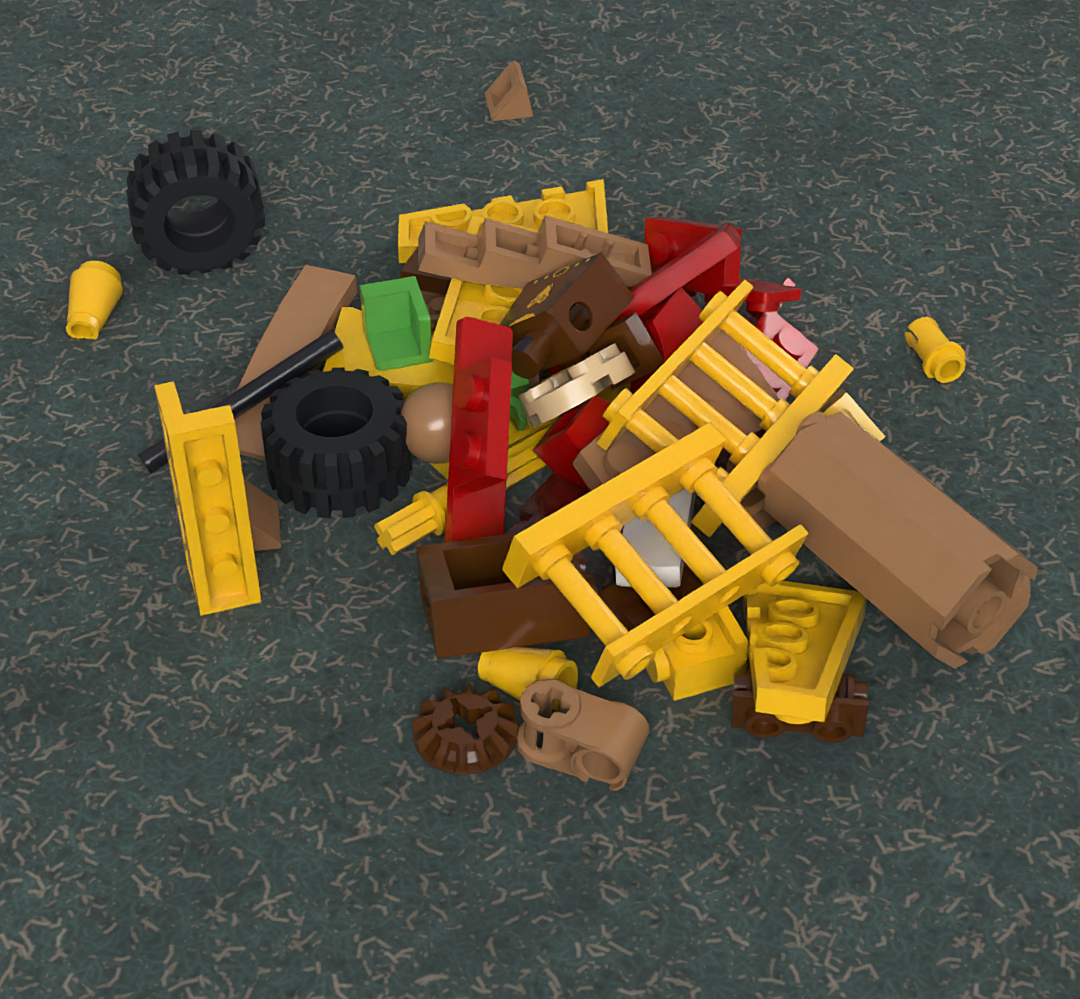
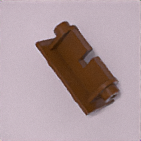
M748 667V673H734L731 728H745L748 733L763 738L776 737L784 731L812 733L815 738L832 743L845 741L851 736H864L869 708L867 682L855 681L854 674L842 675L825 722L812 721L806 724H791L777 719L773 714L755 712L750 667Z

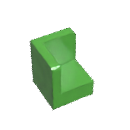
M416 276L359 285L363 330L376 369L383 371L433 362V359L429 358L432 341L430 316Z

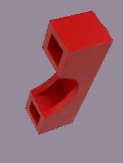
M682 287L639 316L662 355L664 363L703 323L698 318L702 312L701 308ZM655 372L632 381L630 392L635 394ZM596 395L560 414L533 448V451L575 495L580 497L591 490L573 466V462L580 451L599 436L610 424L602 416L611 403Z

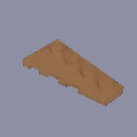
M721 330L708 345L778 402L780 397L742 346ZM692 362L677 376L680 381L747 436L753 432L760 438L766 433L759 426L762 420ZM660 395L644 411L678 440L699 429L697 425ZM628 429L605 451L596 444L604 433L603 431L580 451L573 462V466L592 491L656 453ZM722 448L718 458L729 452Z

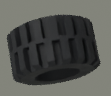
M190 130V136L180 137L179 131L167 134L168 142L164 144L155 140L148 145V156L139 153L133 161L135 171H129L127 176L128 190H126L132 233L136 244H141L142 253L148 260L156 258L158 267L166 271L173 266L177 267L179 275H190L191 270H200L201 273H208L216 267H221L224 270L233 267L232 260L235 258L243 261L251 254L249 245H257L262 237L260 228L265 227L266 218L257 173H255L254 164L249 155L244 156L242 147L234 141L226 145L223 135L213 132L210 138L203 137L202 130ZM194 195H208L219 199L211 207L196 212H184L172 208L178 201Z
M344 367L332 368V371L321 372L320 370L307 372V377L302 379L295 377L287 381L286 389H276L270 396V403L265 404L262 409V421L260 424L268 480L271 489H277L278 498L285 505L294 499L295 510L307 514L311 507L317 508V516L321 518H331L332 510H342L343 518L356 516L355 508L364 506L369 513L380 508L379 498L383 497L389 502L398 496V486L406 487L410 480L409 471H412L413 466L412 453L408 450L406 444L407 422L405 417L400 415L405 402L403 401V393L397 386H389V380L380 375L371 377L369 376V371L361 369L345 371Z

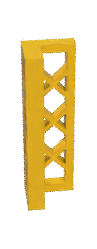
M174 381L154 385L186 564L200 615L203 616L262 602L236 424L231 407L226 405L183 414Z

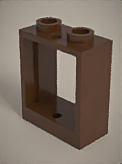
M518 533L416 547L421 599L437 659L590 637V628L551 579L542 580L538 576L517 589L504 573L502 567L512 540ZM580 551L573 555L571 563L597 593L594 575L592 573L586 574L583 551Z

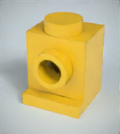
M726 606L657 650L655 658L646 669L654 683L664 682L674 701L734 684L735 672L746 673L748 639L731 610Z

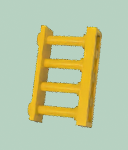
M744 280L729 296L719 291L711 299L698 317L703 323L635 394H632L625 388L613 400L602 416L610 424L596 444L607 451L627 429L655 453L678 441L675 436L644 412L660 395L699 428L711 422L726 439L723 448L732 454L728 460L736 467L730 474L722 467H719L715 476L740 503L758 483L759 476L763 470L775 462L795 438L801 422L807 416L819 412L854 368L837 354L833 356L820 372L812 365L808 369L802 366L737 312L753 289V286ZM723 330L792 387L789 393L796 398L794 402L790 405L783 398L777 402L708 345L711 340ZM692 362L762 420L759 426L766 433L761 439L753 432L747 436L680 381L677 376ZM706 503L691 521L693 525L709 538L723 523Z
M711 422L516 534L512 540L502 570L517 589L538 576L542 580L551 579L604 643L605 649L591 676V679L598 687H601L618 675H621L625 680L636 676L653 661L657 650L765 581L770 587L779 584L800 563L795 556L809 534L806 529L800 524L773 541L715 476L717 467L714 464L726 439ZM684 489L688 493L697 492L751 555L730 569L725 570L668 504L670 498ZM637 517L642 522L649 520L704 585L678 601L620 533L622 527ZM588 546L594 551L601 549L654 612L655 616L628 632L571 563L573 555Z

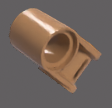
M548 679L539 680L529 685L522 693L520 712L525 721L518 729L516 744L520 754L535 764L577 776L584 782L592 778L611 784L609 789L617 791L623 788L627 782L650 730L645 717L635 708L625 703L609 701L572 688L562 681ZM554 699H557L559 701L558 712L553 713ZM544 733L542 748L537 747L538 734Z

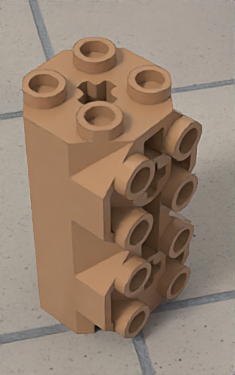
M841 411L829 417L821 412H815L807 416L799 425L795 438L780 457L768 465L759 476L758 489L765 495L763 509L788 531L801 524L809 533L803 543L932 656L955 669L968 662L960 653L983 654L994 648L1028 607L1031 596L1030 578L1035 581L1038 567L990 527L974 517L935 486L931 480Z

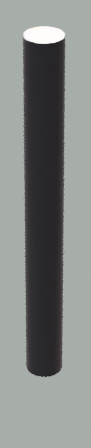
M331 329L209 409L230 405L235 420L270 397L276 389L284 388L287 381L295 377H301L344 349L338 336ZM164 438L138 454L150 474L168 463Z

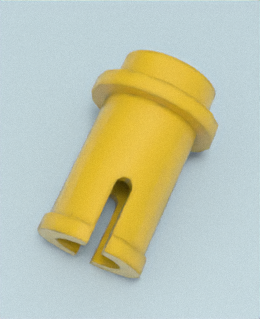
M921 317L913 321L908 328L918 340H916L911 332H905V341L923 361V371L929 379L936 378L941 383L952 382L960 377L966 365L965 351L961 346L953 341L950 342L933 318Z

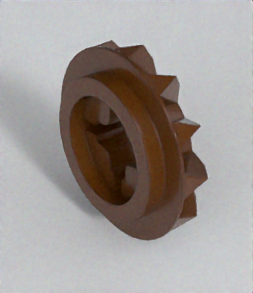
M470 683L462 693L454 694L443 687L436 701H422L420 714L417 719L413 720V740L417 752L428 764L447 773L468 775L490 770L506 760L517 743L518 724L513 704L502 703L495 689L484 694L477 693ZM458 714L460 719L464 718L469 725L476 724V740H474L471 733H466L462 727L455 728L454 715Z

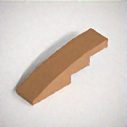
M546 215L537 233L485 218L478 236L425 221L418 238V271L472 283L524 289L533 280L601 252L627 287L635 286L652 274L648 244Z
M305 265L282 300L262 336L237 390L332 329L335 332V325L338 322L341 308L348 307L357 294L356 275ZM324 362L317 365L308 372L319 370ZM305 373L299 378L302 379L304 377H307V373ZM270 397L235 419L240 455L266 461L260 422L262 421V409L265 404L270 403Z

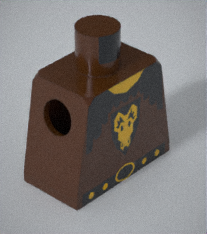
M602 252L533 280L524 287L499 324L510 327L513 331L512 371L516 375L530 379L535 377L540 371L580 357L588 351L633 300V294ZM574 303H576L575 306H574V307L572 308V310L570 311L571 306H572Z

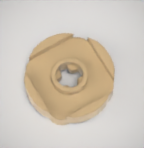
M614 343L519 395L518 397L523 404L521 409L531 428H535L541 423L543 424L597 395L611 384L615 385L635 373V370L626 353H620Z

